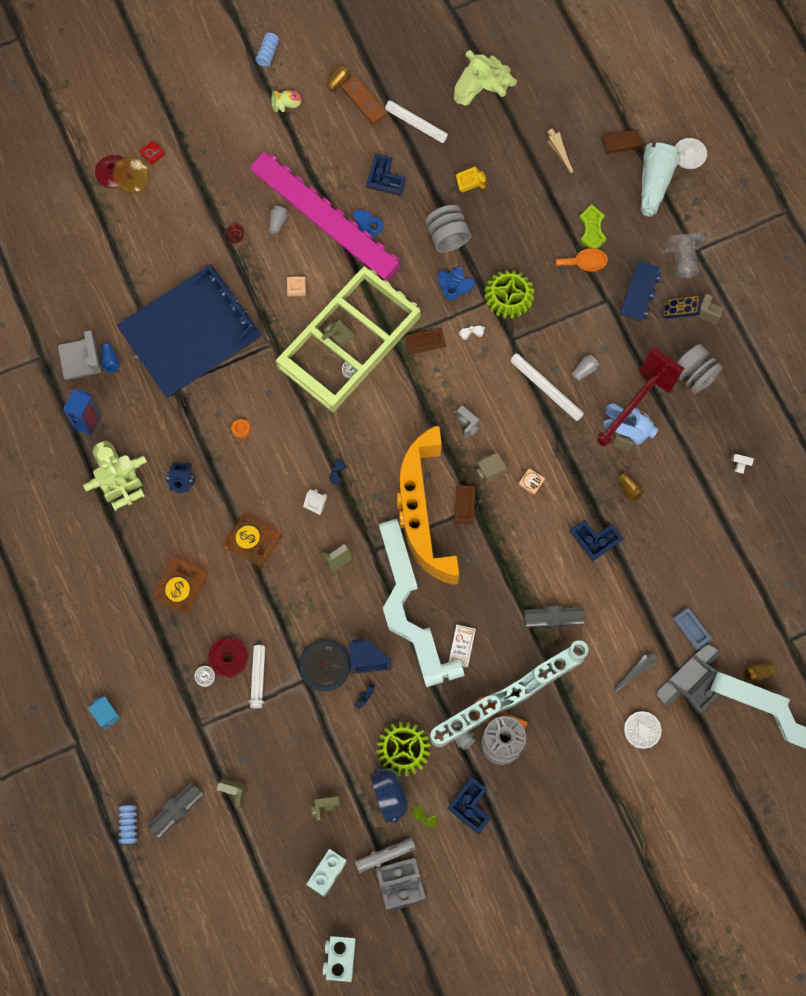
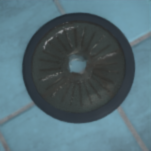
M326 640L318 641L308 646L302 653L299 660V672L303 681L312 689L331 691L340 687L348 678L350 659L345 649L339 644ZM327 662L329 667L323 670L321 664Z

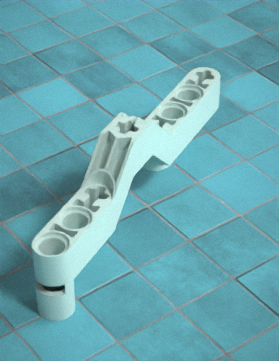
M394 519L380 523L379 528L396 583L383 607L389 630L414 644L426 687L442 683L443 678L448 677L449 680L463 677L464 672L460 659L440 664L430 628L421 629L407 621L403 605L410 592L418 589L398 520Z
M575 641L571 647L542 663L517 682L485 697L436 726L431 731V743L436 747L445 746L493 716L511 709L526 700L545 685L579 666L588 654V645L583 641ZM574 651H578L581 656L576 655ZM561 661L564 664V669H557L554 663ZM550 668L551 672L546 675L545 679L538 677L540 672L544 674ZM512 690H514L515 692H520L518 698L516 696H511L513 692ZM488 702L496 704L494 710L489 708L483 713L482 710L488 706ZM474 711L479 714L480 718L472 721L468 714ZM459 722L462 724V729L454 731L451 724ZM445 727H447L449 733L443 736V741H440V739L435 740L436 733L438 732L440 735L445 733Z
M717 671L710 689L711 691L773 714L784 740L806 748V727L795 722L788 707L790 699Z

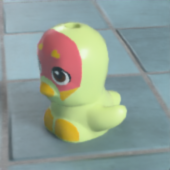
M295 90L283 91V93L273 91L271 105L275 112H278V110L285 112V107L297 108L301 104V96Z

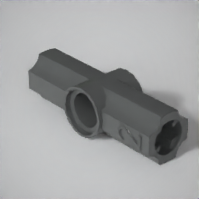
M550 606L545 609L524 610L525 628L546 627L547 629H558L564 626L584 625L585 615L583 607L562 608L561 606Z
M191 782L177 797L174 796L163 806L162 811L149 822L148 828L160 838L174 824L179 823L189 813V809L204 794Z

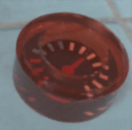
M238 224L228 226L226 229L228 241L239 243L244 239L245 234L242 226Z

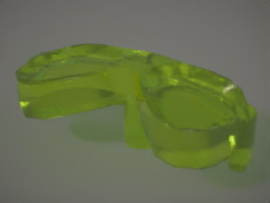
M422 807L412 810L414 818L429 828H436V817L424 818Z

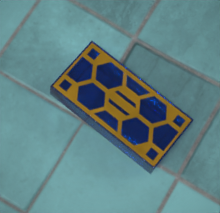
M691 296L664 300L663 317L671 319L700 315L701 297Z

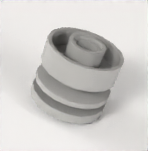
M458 205L441 207L433 211L425 219V225L428 228L429 234L432 235L433 244L438 252H449L458 249L471 239V232L467 223L464 222V215H462L461 208Z
M701 344L688 350L677 362L685 368L679 379L682 380L688 376L690 377L685 385L687 387L692 386L691 391L693 394L708 387L723 369L720 363L714 366L717 361L715 358L707 362L705 361L710 353Z
M507 716L497 717L489 722L481 738V749L484 756L492 763L498 765H506L515 761L526 744L524 727L518 720Z

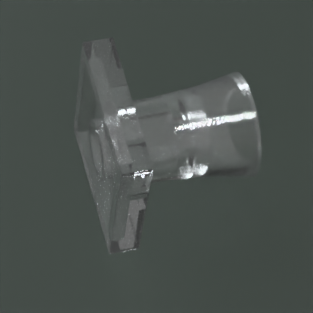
M706 232L668 236L662 245L663 252L675 251L676 278H689L701 274L695 250L700 249L707 240Z

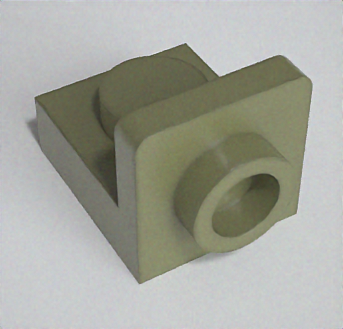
M338 320L333 324L330 322L323 329L325 333L321 338L326 340L331 336L339 345L343 346L351 341L355 335Z
M339 796L315 799V805H311L312 817H316L317 821H321L320 809L324 808V812L335 811L336 807L340 806Z

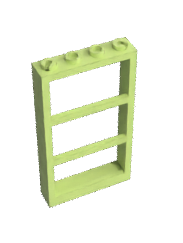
M364 266L276 360L277 368L330 411L334 412L419 320L421 310L419 307H416V303L409 302L402 292L395 291L388 281L381 280L376 272ZM364 279L409 313L408 317L390 336L345 301ZM339 305L385 341L363 366L329 338L323 340L321 338L323 334L317 330ZM311 335H314L357 370L336 395L331 393L290 359Z

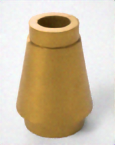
M343 65L335 67L326 83V87L334 92L349 79V70Z
M626 473L618 477L617 481L628 500L630 499L634 502L644 494L642 486Z
M772 663L749 665L744 669L746 681L753 684L776 673Z

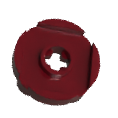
M235 638L219 639L211 646L208 660L210 667L217 675L233 678L246 668L248 654L241 641ZM225 653L228 654V655H229L230 653L233 654V655H232V659H233V660H232L231 662H230V661L224 662V660H225L224 654H225Z

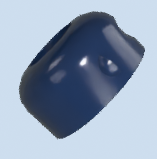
M377 768L373 773H370L378 803L385 822L395 823L407 813L408 800L398 773L391 768Z

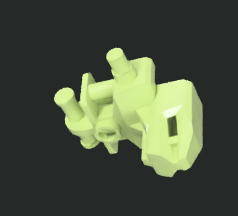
M469 50L466 52V56L470 63L464 69L455 85L454 100L458 104L469 105L475 95L483 88L497 92L500 97H504L508 86L513 87L517 80L511 76V69L507 65H502L501 61L497 60L495 56H491L488 59L485 55H474Z
M108 441L95 445L93 447V455L100 467L93 472L95 478L83 485L86 492L100 486L107 502L124 495L123 498L111 502L115 511L127 504L131 505L133 501L141 497H145L141 488L130 495L127 494L142 486L135 469L147 463L145 457L142 456L130 461L126 455L119 458L112 443Z

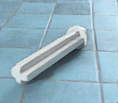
M255 645L253 649L251 700L248 701L251 708H262L264 701H262L265 664L264 645Z

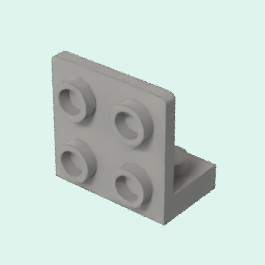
M91 330L84 332L85 339L58 346L65 380L102 373L95 337Z

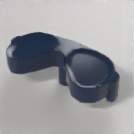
M341 458L335 462L329 478L331 484H339L341 481L337 472L346 468V464Z
M369 683L366 694L360 692L359 695L363 698L357 704H354L355 707L360 709L369 700L375 686Z

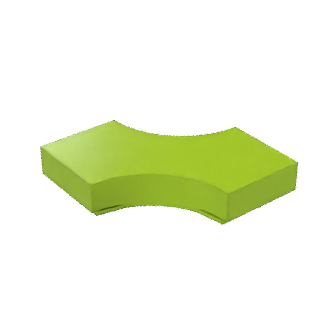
M592 204L579 216L585 228V234L580 242L588 249H599L606 242V237L601 231V222L605 215Z

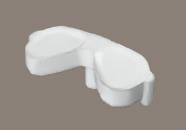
M470 326V328L459 331V336L463 340H467L471 333L482 337L485 327Z

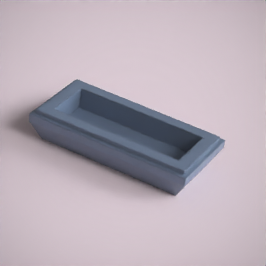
M689 607L673 618L696 650L712 640V637Z

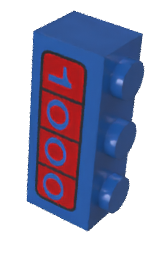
M80 390V392L72 391L63 410L74 429L91 436L101 415L88 392Z

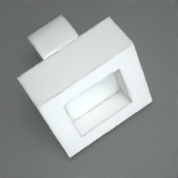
M734 453L731 461L737 462L735 472L744 473L745 465L752 466L754 458Z
M310 489L306 495L303 507L320 515L324 510L327 494L321 495L317 493V489L314 491Z

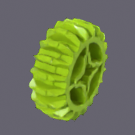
M506 270L505 274L499 271L498 277L493 275L492 281L489 280L487 287H485V300H488L486 304L491 306V312L497 310L496 315L499 316L502 313L504 319L507 315H510L511 319H513L514 314L520 317L521 312L526 313L527 308H531V302L534 301V289H532V282H528V277L522 278V272L516 275L515 270L512 271V274H509V271ZM511 289V295H510V298H509V300H508V293H509V290Z
M399 722L398 729H396L394 724H391L393 731L390 732L389 729L385 728L384 731L387 736L382 734L379 736L384 742H377V746L383 748L377 750V754L384 755L379 758V762L386 760L383 768L385 769L390 765L391 769H397L399 776L401 775V770L405 771L406 777L410 769L413 774H416L414 767L417 766L418 769L422 770L423 766L420 762L425 764L428 762L423 756H430V752L425 751V749H429L431 745L428 743L424 744L428 740V736L421 738L424 730L422 729L417 733L418 725H414L413 729H409L410 722H407L406 728H403L402 722ZM404 733L412 737L403 741L395 735ZM390 740L396 747V751L391 757L387 754V745ZM416 741H418L420 745V754L418 758H416L411 751V748ZM409 744L407 748L408 753L404 751L399 753V745L404 747ZM404 757L412 763L400 765L395 763V761Z

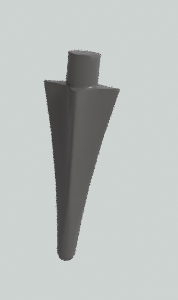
M653 652L648 656L644 654L631 672L615 687L614 691L618 692L631 680L651 668L657 656Z

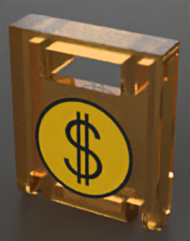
M243 513L241 518L245 522L241 520L237 522L227 538V541L231 542V544L224 542L223 547L254 565L263 568L283 536L281 533ZM267 538L271 543L262 556L257 552Z
M172 556L152 599L157 601L160 594H162L160 603L179 612L182 611L185 605L184 614L189 615L209 573ZM181 565L195 571L194 578L180 573Z

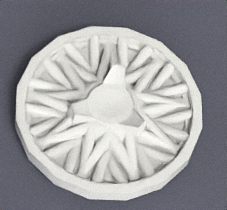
M685 138L680 140L675 146L678 148L677 153L681 151L678 165L682 168L696 169L701 167L706 160L707 150L704 144L697 139Z
M636 712L625 722V737L636 748H651L661 737L662 729L660 722L649 712Z

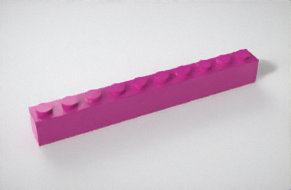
M263 151L250 167L251 171L365 266L376 272L382 280L389 282L401 268L398 262L400 259L393 253L389 255L385 252L386 248L380 242L374 243L369 233L365 230L361 232L357 229L359 226L351 219L349 221L344 218L345 214L338 208L334 210L331 207V202L325 197L322 199L318 197V192L313 187L307 188L302 178L298 175L294 177L290 174L292 171L286 165H279L277 163L279 160L271 153L267 155Z

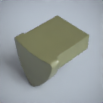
M345 544L329 555L325 551L319 553L333 573L352 560L350 551Z
M222 778L218 783L217 790L235 795V807L241 808L247 784Z

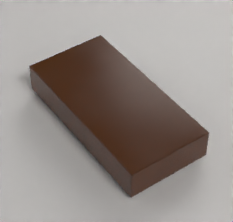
M638 130L603 135L606 154L641 149L642 147Z
M442 328L405 335L409 355L446 347Z
M456 485L454 523L474 524L475 486Z

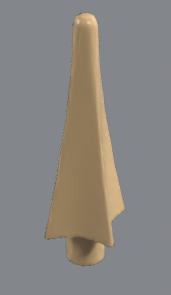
M554 129L548 130L549 140L547 142L561 158L568 171L573 173L560 132L556 134Z

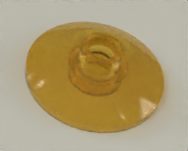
M125 157L119 160L114 167V181L121 190L127 193H138L147 186L149 181L148 169L139 159ZM127 174L132 176L131 180L127 178Z

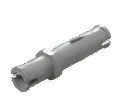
M410 837L378 852L373 851L371 855L354 862L360 874L376 866L378 868L381 866L380 864L416 850Z

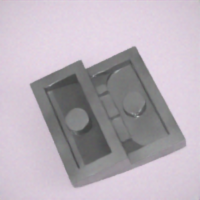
M415 858L376 868L387 912L426 902Z

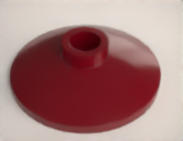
M109 155L102 158L95 168L97 181L107 188H118L124 185L131 175L130 164L125 158L118 155Z

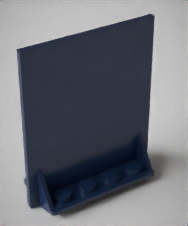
M208 264L203 270L117 324V327L166 398H169L262 337L261 332L247 314V310H244L212 264Z

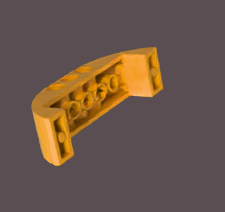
M435 426L418 437L404 457L400 473V493H397L398 510H402L399 511L400 528H404L407 545L416 562L434 578L455 585L458 584L459 580L457 556L433 558L421 469V458L441 456L440 428Z

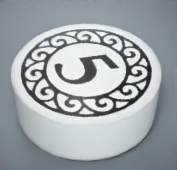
M345 362L342 366V373L345 378L350 380L357 370Z
M202 666L197 669L195 680L200 686L208 687L215 681V673L210 667Z

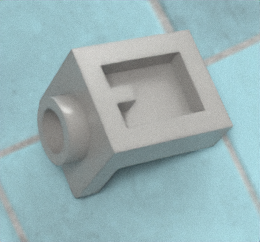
M461 406L457 410V420L463 426H468L464 430V437L468 438L469 435L473 436L478 431L479 419L464 406Z

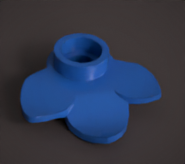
M365 210L353 212L356 220L355 223L359 226L357 229L361 232L365 230L372 236L371 240L374 241L375 236L383 230L382 221L377 217H372ZM376 224L378 227L376 229H372L371 225Z
M461 267L454 269L450 274L440 271L438 275V283L443 288V295L449 300L457 299L460 294L470 292L475 282L474 279H465ZM454 290L455 293H449L448 291Z

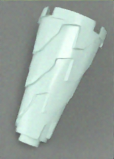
M649 143L644 151L640 210L643 215L649 217L657 213L681 157V151L677 153L678 148L664 143H656L655 147H651L652 143Z

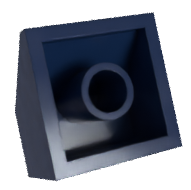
M355 639L352 640V643H348L352 674L391 670V658L369 641Z

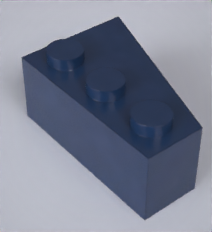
M638 260L620 313L621 316L639 322L642 321V318H647L650 308L646 306L648 300H653L656 291L653 290L654 283L659 282L662 274L658 272L660 267Z

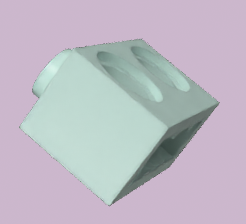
M329 849L306 885L325 897L346 865L347 860Z
M330 936V941L326 940L325 953L329 954L328 962H324L323 975H327L326 980L352 982L355 938ZM338 942H343L346 945V951L339 955L334 951V946ZM337 963L342 964L344 967V972L341 976H335L332 972V967Z

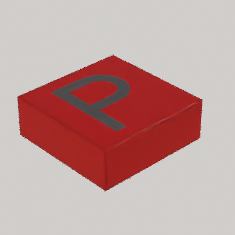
M154 140L139 150L140 154L151 166L165 156V152Z

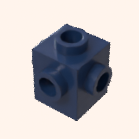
M172 463L166 476V483H169V491L184 493L189 492L190 487L194 486L195 474H192V463Z

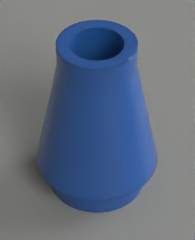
M112 344L102 345V368L106 372L117 371L120 361L113 350Z

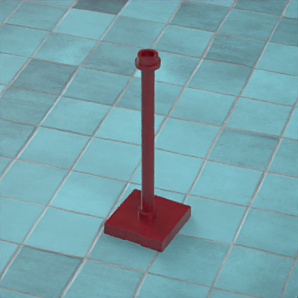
M653 347L639 370V373L649 380L605 432L598 434V444L606 446L611 443V436L655 384L667 393H670L685 368Z

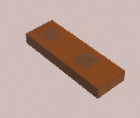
M356 76L341 84V89L372 125H375L387 116V112Z

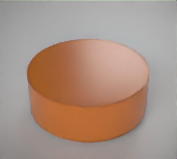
M237 419L231 426L233 435L239 439L246 438L251 432L250 424L245 419Z

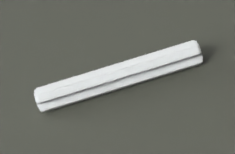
M388 101L385 109L441 143L446 141L448 137L446 132L393 101Z

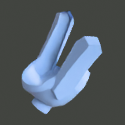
M615 403L606 406V414L613 419H616L624 410ZM635 407L615 432L630 437L636 445H640L648 436L653 438L658 432V428L654 426V422L649 415ZM613 419L603 422V427L606 430L614 422Z

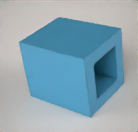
M105 696L96 698L90 703L91 706L88 707L93 717L104 730L121 719Z

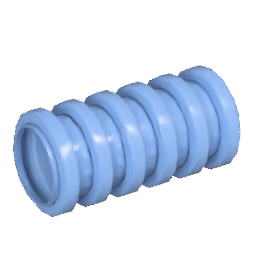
M265 34L255 59L259 65L264 67L270 66L280 41L276 34Z
M135 805L119 807L121 811L119 813V817H121V820H119V823H121V826H119V830H121V833H119V836H121L119 843L121 844L137 842L135 838L137 832H135V829H137L135 825L137 819H135V816H137V813H135L137 806Z

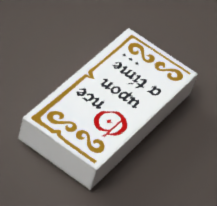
M456 625L449 662L460 659L462 667L468 668L476 629Z

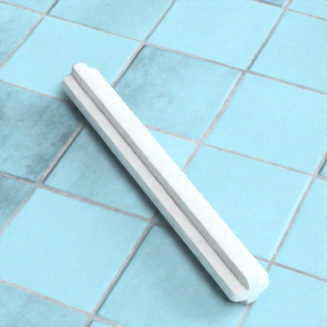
M517 353L511 358V362L572 418L578 421L583 417L584 413Z

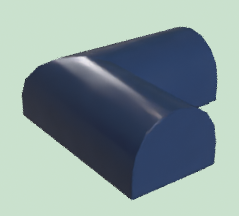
M375 154L366 188L402 196L406 177L389 174L393 158Z
M584 520L569 531L592 562L624 540L613 524L596 534L587 521Z
M471 777L447 807V810L479 835L491 820L487 814L476 806L488 789Z

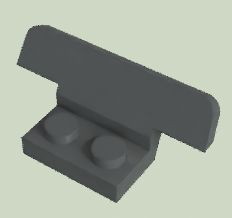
M704 645L657 692L658 699L668 707L681 694L687 698L694 710L701 714L720 695L710 690L717 671L709 666L720 655V652L711 645Z

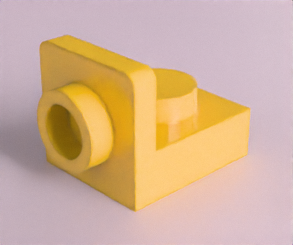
M472 167L456 174L459 190L462 193L478 186L481 189L486 188V176L477 167Z

